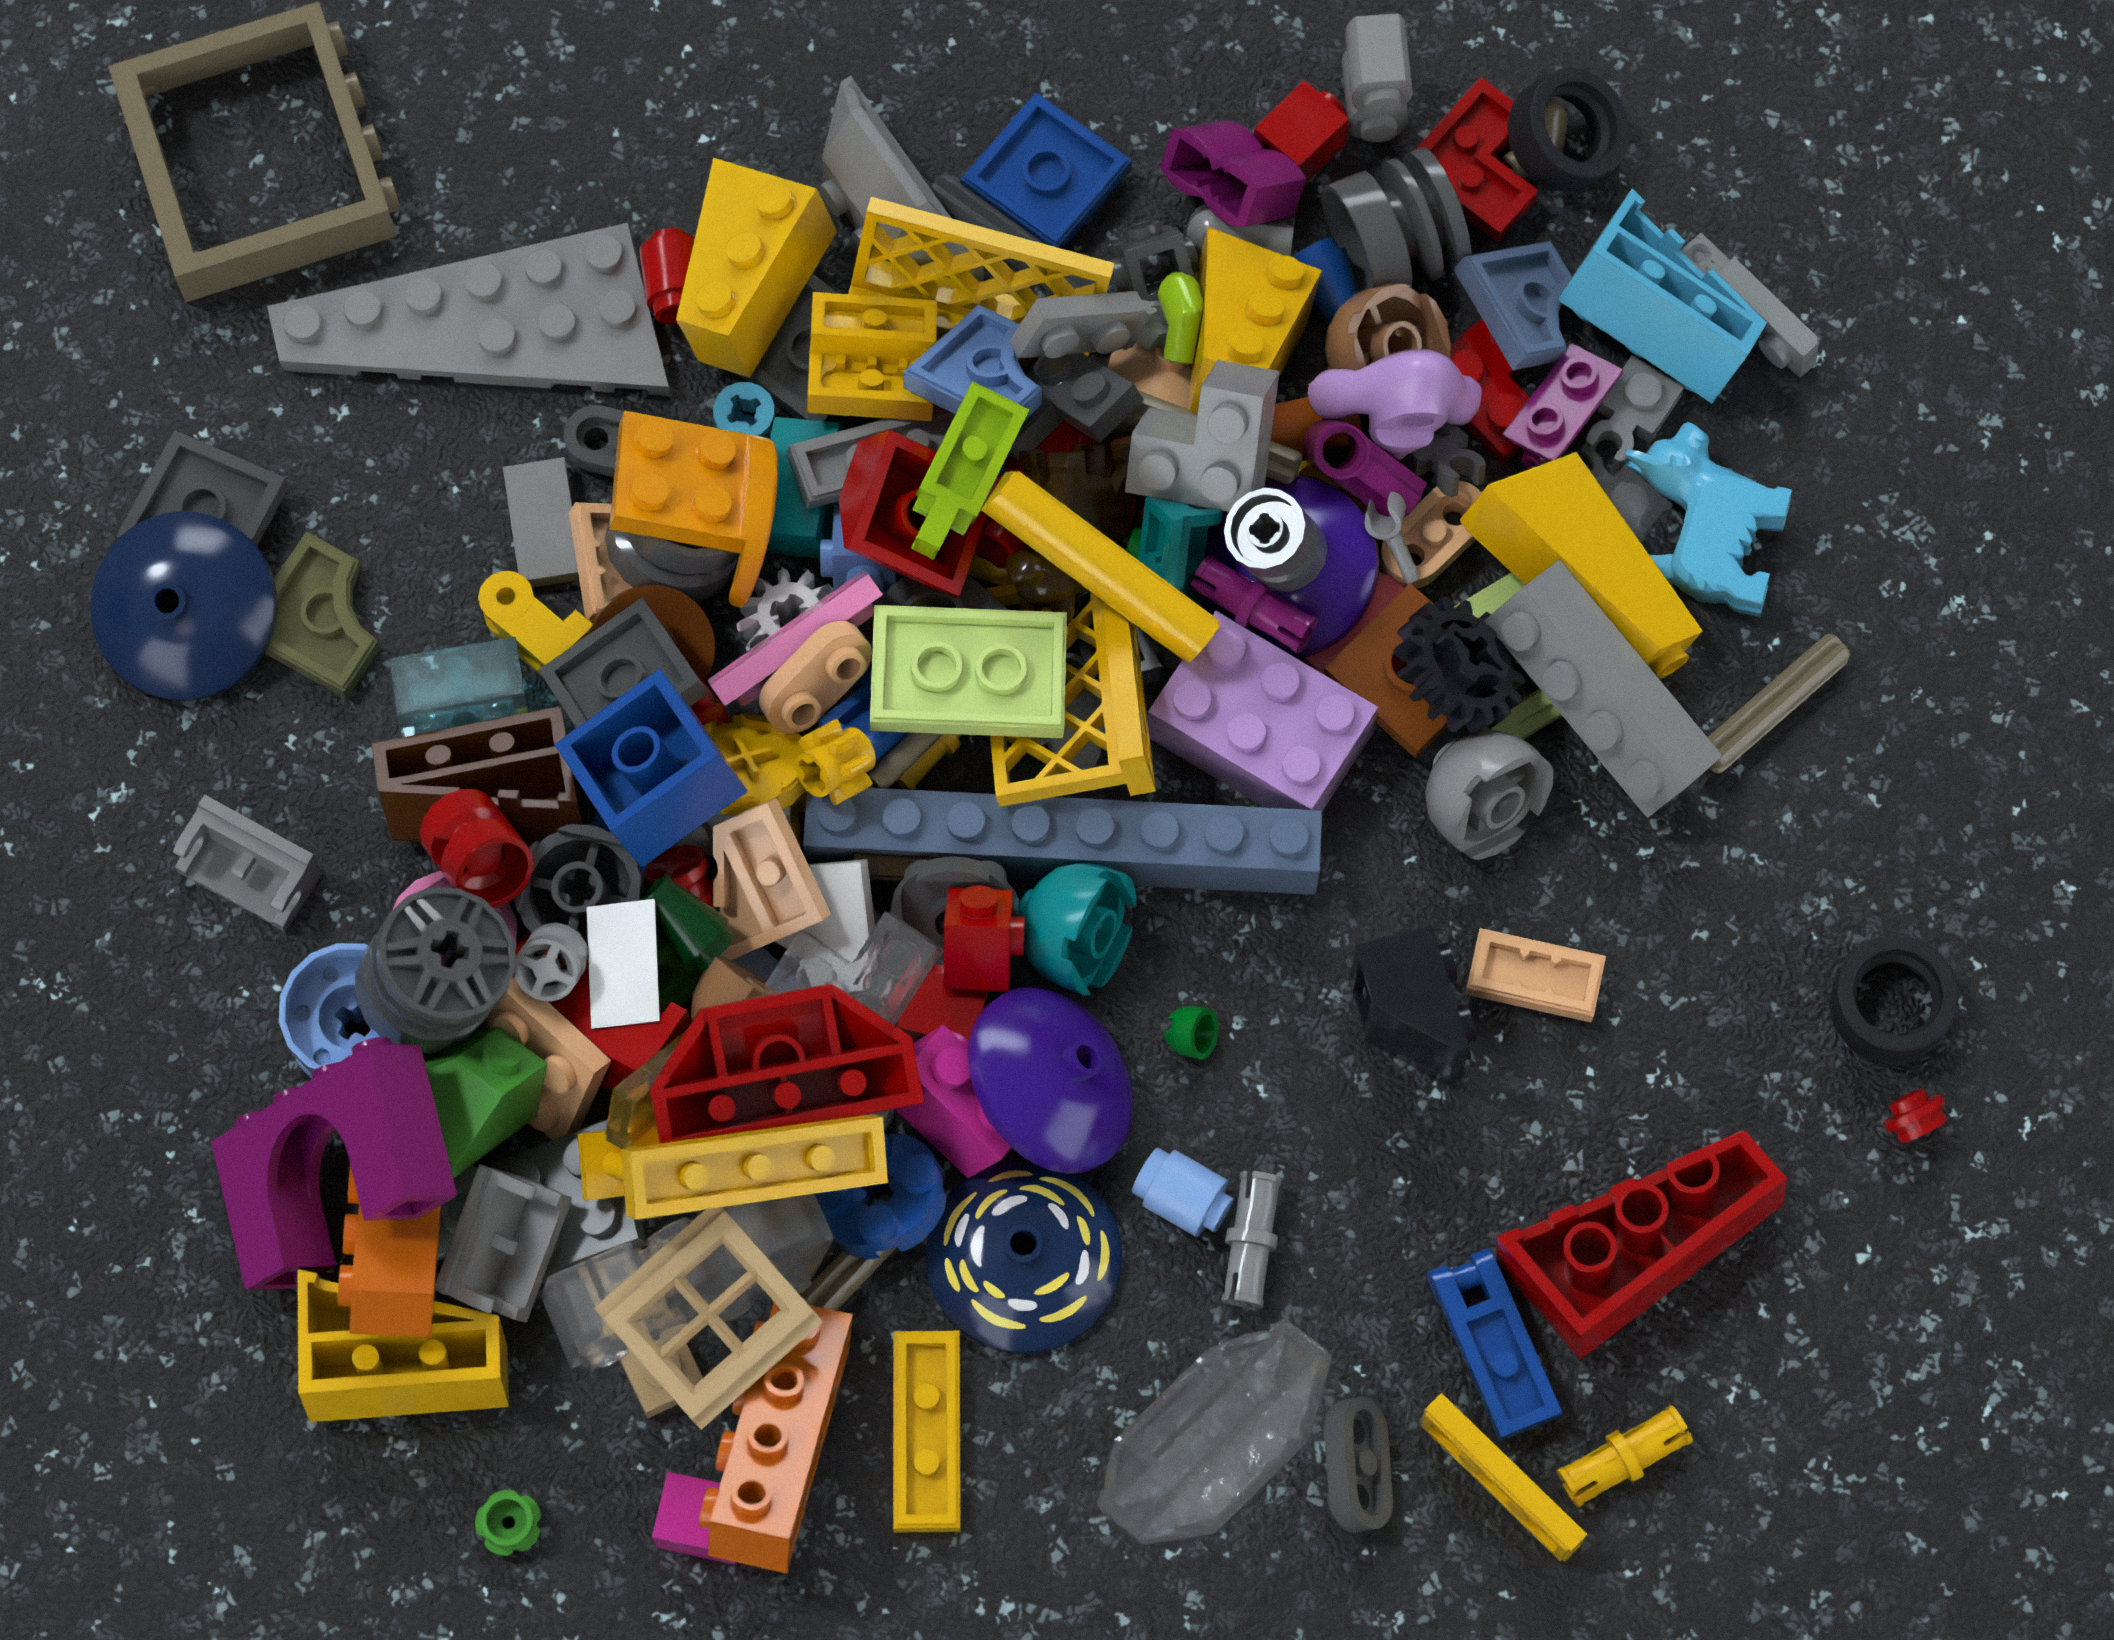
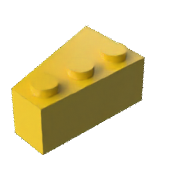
M713 158L676 318L698 362L750 378L837 233L817 188Z
M1208 226L1199 259L1200 272H1197L1195 275V279L1200 286L1204 308L1194 363H1191L1189 411L1198 414L1201 385L1217 360L1280 371V376L1308 324L1322 270L1302 263L1291 256L1281 255Z
M298 1269V1394L310 1422L509 1407L508 1347L498 1315L434 1301L431 1338L350 1334V1306L338 1305L339 1283L319 1279L317 1273Z

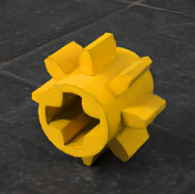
M834 719L799 738L798 742L805 752L797 756L795 769L802 786L811 795L821 798L829 794L833 805H838L872 786L873 782L866 773L874 768L876 756L870 740L861 730L855 727H848L842 730L838 719Z

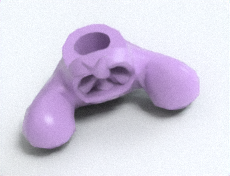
M1414 349L1387 355L1356 371L1351 369L1325 370L1309 384L1307 398L1310 407L1316 415L1325 419L1346 418L1356 413L1368 414L1369 433L1373 442L1383 450L1388 451L1392 457L1401 460L1407 454L1429 445L1433 440L1434 431L1442 427L1446 422L1450 425H1464L1470 422L1479 410L1482 389L1480 384L1473 378L1462 375L1461 371L1447 356L1428 349Z

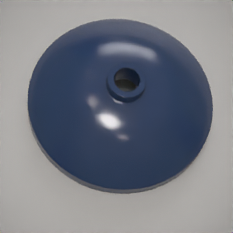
M178 511L164 513L146 519L129 529L112 545L103 558L96 573L91 592L90 614L95 639L106 661L117 674L132 686L153 696L170 700L203 699L217 695L239 683L263 657L271 641L276 624V585L272 571L260 549L244 532L234 525L199 512ZM174 590L179 596V605L173 612L166 613L162 607L163 597L168 592Z

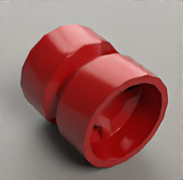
M477 789L457 790L446 794L435 802L423 817L419 831L421 845L453 888H460L478 896L494 908L508 903L520 894L530 881L534 868L532 851L488 794Z

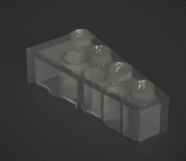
M815 1194L723 1207L798 1294L811 1286L810 1280L814 1278L834 1239ZM687 1217L663 1226V1229L648 1238L647 1244L649 1247L639 1252L635 1243L627 1242L548 1276L541 1298L570 1368L590 1362L592 1368H601L613 1364L629 1354L628 1347L597 1313L594 1307L693 1220H688ZM722 1244L685 1278L710 1305L743 1276L747 1270ZM755 1282L718 1316L724 1322L734 1319L751 1308V1301L768 1296V1294ZM674 1286L642 1314L637 1321L658 1345H663L698 1315V1312Z

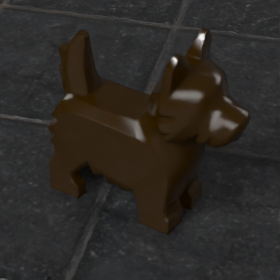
M1110 443L1073 445V451L1051 452L1048 455V467L1045 450L1019 451V466L1022 467L1023 474L1121 547V541L1130 531L1137 509V504L1135 503L1136 494L1125 492L1130 444H1118L1113 447L1115 471L1112 476ZM1026 543L1020 551L1010 553L1006 560L1005 569L1010 580L1014 581V586L1020 597V611H1042L1043 607H1049L1052 612H1067L1068 626L1074 617L1075 594L1078 582Z

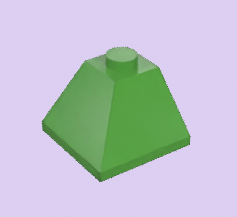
M500 1027L476 1030L464 1043L438 1054L423 1053L453 1178L537 1117L548 1063Z

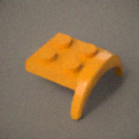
M624 410L618 429L609 529L739 553L729 593V601L733 606L744 607L750 599L761 571L773 525L778 486V454L775 443L769 438L753 434L739 433Z

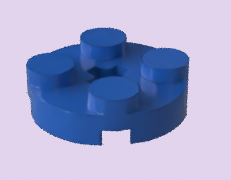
M884 1132L888 1183L812 1194L811 1200L819 1214L822 1226L834 1243L845 1253L861 1259H877L880 1257L876 1251H886L897 1246L899 1251L903 1252L920 1243L939 1222L946 1205L947 1195L942 1189L943 1177L945 1178L941 1165L930 1149L924 1143L911 1136L903 1134L887 1135ZM887 1186L890 1188L893 1195L887 1202L877 1199L869 1206L871 1197L875 1192Z

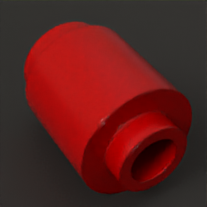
M666 228L654 232L650 239L644 242L639 249L647 307L654 311L656 321L668 325H678L676 318L695 240L694 236L687 235L684 230L679 228Z

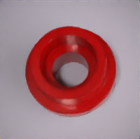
M1923 1088L1917 1089L1888 1105L1893 1115L1884 1120L1883 1125L1887 1132H1895L1901 1144L1909 1142L1938 1128L1947 1121L1941 1109L1946 1102L1941 1093L1928 1097Z

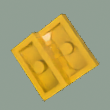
M813 292L806 413L932 421L934 403L904 389L903 372L936 343L937 300Z

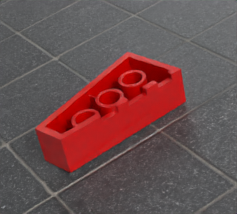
M1743 1130L1666 1163V1168L1635 1181L1631 1178L1612 1186L1609 1193L1576 1207L1571 1204L1548 1214V1219L1523 1230H1519L1517 1227L1496 1236L1497 1263L1575 1356L1581 1360L1783 1206L1787 1177L1749 1134Z

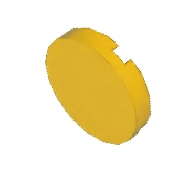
M751 713L732 715V722L723 723L719 726H716V720L704 725V728L748 791L720 811L719 814L734 816L777 797L781 808L784 809L791 806L806 791L799 781L795 769L797 756L805 752L798 742L799 738L802 737L799 733H781L771 725L766 716Z

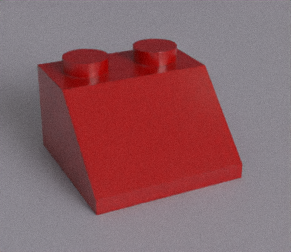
M890 429L859 440L838 498L844 548L952 598L960 597L987 514L980 510L973 524L970 523L964 536L949 529L934 560L911 549L926 518L912 510L918 498L915 495L937 451ZM995 479V482H994V484H993V486H992V488H991V490H990L988 496L990 495V493L992 492V490H993V489L995 488V486L997 485L998 480Z

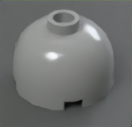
M1486 729L1474 735L1463 736L1459 740L1445 745L1434 758L1425 791L1426 807L1430 820L1451 846L1461 853L1463 851L1469 858L1480 860L1494 856L1515 843L1525 833L1520 828L1514 826L1525 817L1529 809L1539 816L1547 803L1553 787V768L1532 745L1514 734Z

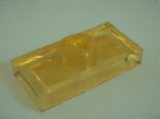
M685 1031L612 1090L605 1134L606 1141L620 1149L629 1148L656 1125L649 1087Z

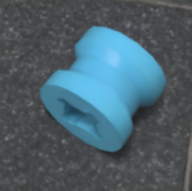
M737 382L727 386L718 394L713 405V419L716 428L753 434L770 439L775 417V406L770 394L763 387L751 382ZM740 410L751 413L756 411L755 416L743 415Z

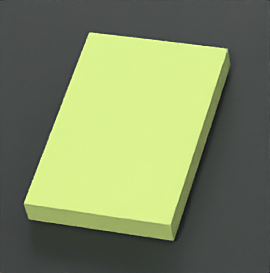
M874 605L869 731L1063 738L1067 612Z

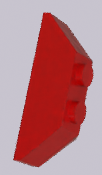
M832 983L700 1008L649 1087L660 1144L855 1117L924 1103L913 1038Z

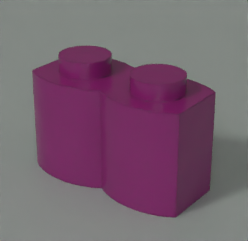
M1229 120L1172 129L1160 166L1163 174L1174 187L1187 195L1202 197L1209 209L1218 218L1238 227L1294 217L1306 181L1303 172L1292 159L1276 150L1263 149L1258 139L1247 128Z

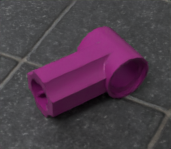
M1319 420L1307 430L1303 438L1302 450L1306 461L1313 469L1323 473L1367 507L1371 499L1375 504L1377 512L1383 516H1391L1387 505L1390 492H1396L1404 499L1406 504L1405 518L1417 505L1423 490L1428 484L1368 439L1359 428L1342 420ZM1338 432L1344 433L1349 441V452L1340 463L1328 465L1322 455L1323 445L1331 435Z

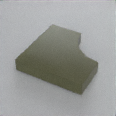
M306 531L274 578L277 592V618L274 632L265 654L341 697L348 699L381 649L378 640L360 626L353 611V589L362 567L359 560Z

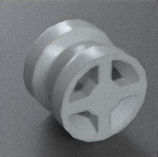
M560 923L542 925L533 931L515 957L516 969L514 974L517 983L526 994L534 999L547 1002L563 998L571 992L587 968L589 959L587 943L579 932L568 925ZM558 955L562 959V966H560V962L557 960Z

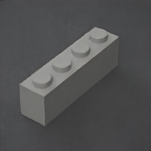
M1560 559L1525 585L1484 621L1495 630L1498 639L1647 818L1687 788L1723 756Z

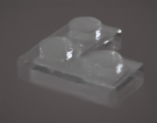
M884 912L852 963L811 933L800 930L765 985L776 993L832 983L895 1026L944 949L895 914Z

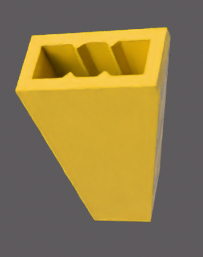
M1577 452L1488 484L1460 518V522L1465 529L1524 585H1527L1560 559L1659 679L1672 674L1689 659L1686 650L1703 630Z

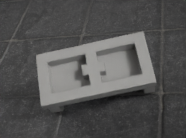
M204 795L198 804L199 808L174 847L173 853L180 856L175 866L176 871L286 932L323 874L314 854Z
M479 1164L438 1275L435 1291L455 1298L488 1313L494 1310L511 1319L527 1323L572 1197L524 1176Z

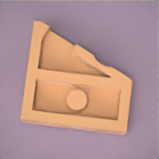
M777 797L713 826V857L718 866V873L713 881V907H719V913L728 918L726 927L734 934L733 941L720 956L732 960L819 923L832 915Z

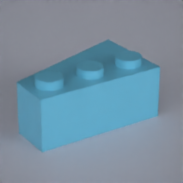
M1632 188L1559 296L1558 301L1572 309L1582 320L1594 324L1624 344L1634 355L1645 358L1676 379L1677 382L1685 386V389L1695 392L1710 403H1713L1748 356L1767 322L1714 269L1704 274L1680 250L1686 241L1673 228L1663 234L1640 211L1645 200Z

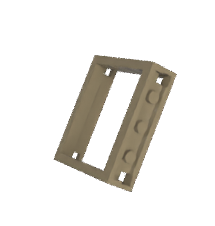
M319 1L108 66L173 273L185 303L397 237L390 213L401 209L391 177L388 176L382 179L377 177L373 162L384 159L373 124L360 126L355 110L366 107V103L356 73L352 72L343 75L338 58L348 56L349 53L339 22L337 20L326 24ZM314 45L365 200L195 253L146 97Z

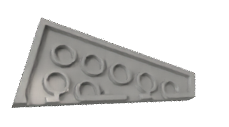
M628 223L267 306L277 353L283 371L357 376L361 371L397 373L399 379L421 380L422 375L453 377L455 382L536 388H551L554 384L591 386V390L597 392L615 393V388L648 390V395L670 396L650 310L646 304L645 290Z

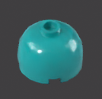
M1092 863L1060 866L1041 879L1034 889H1030L1024 894L1019 903L1020 916L1025 917L1024 952L1031 966L1046 980L1063 989L1083 996L1090 995L1087 989L1089 985L1102 988L1108 983L1121 963L1133 929L1131 926L1122 924L1125 904L1136 908L1137 895L1133 880L1121 871Z

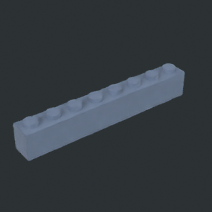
M867 788L838 805H833L829 794L819 798L807 791L803 849L808 864L854 860V852L930 857H965L998 863L1006 871L1007 879L1040 881L1057 867L1077 863H1092L1125 873L1133 880L1134 886L1316 895L1320 873L1322 810L1052 797L1000 807L996 794Z

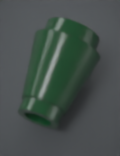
M667 874L657 879L642 894L640 900L655 899L656 927L680 964L688 962L696 971H700L710 965L715 957H719L733 941L734 934L726 927L728 918L703 902L679 883H675Z

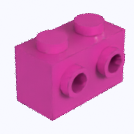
M943 1024L913 1043L924 1103L895 1108V1110L967 1178H970L1002 1160L1011 1146L990 1123L978 1101L969 1070V1041L963 1036L951 1032Z

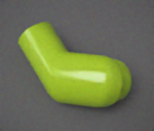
M1174 272L1161 282L1158 291V300L1168 324L1163 358L1174 362L1190 364L1194 363L1204 301L1200 293L1199 283L1193 276L1183 272Z

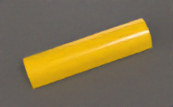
M1020 471L1005 472L985 501L981 511L1184 662H1191L1203 650L1221 626L1218 624V619Z

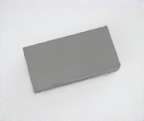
M561 457L503 467L518 573L528 580L532 588L579 580L569 512L573 505L565 458Z

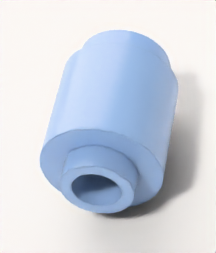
M1158 1147L1146 1160L1132 1188L1133 1194L1144 1199L1143 1207L1195 1237H1199L1205 1228L1215 1233L1225 1220L1234 1201V1198L1226 1194L1229 1180L1177 1150H1173L1169 1154Z

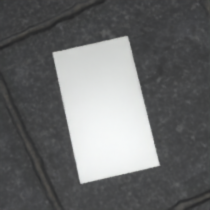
M655 899L587 907L591 1029L660 1021Z

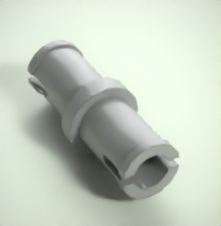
M1249 1171L1240 1172L1239 1179L1241 1183L1234 1228H1227L1225 1243L1231 1246L1225 1290L1224 1294H1222L1221 1302L1237 1307L1260 1309L1263 1308L1264 1303L1263 1292L1269 1252L1276 1251L1278 1236L1273 1234L1272 1230L1278 1189L1281 1186L1282 1178L1265 1172L1253 1171L1252 1174Z

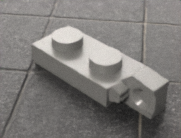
M1702 233L1697 235L1696 238L1681 250L1704 274L1714 269L1767 322L1758 337L1760 339L1758 345L1771 363L1780 369L1788 366L1799 378L1816 364L1819 338L1735 257L1729 260Z
M1137 291L1038 298L1011 337L1010 343L1018 358L1040 356L1058 358L1066 354L1087 352L1108 354L1121 348L1127 350L1133 347L1135 343L1151 350L1165 346L1168 324L1159 300H1141Z

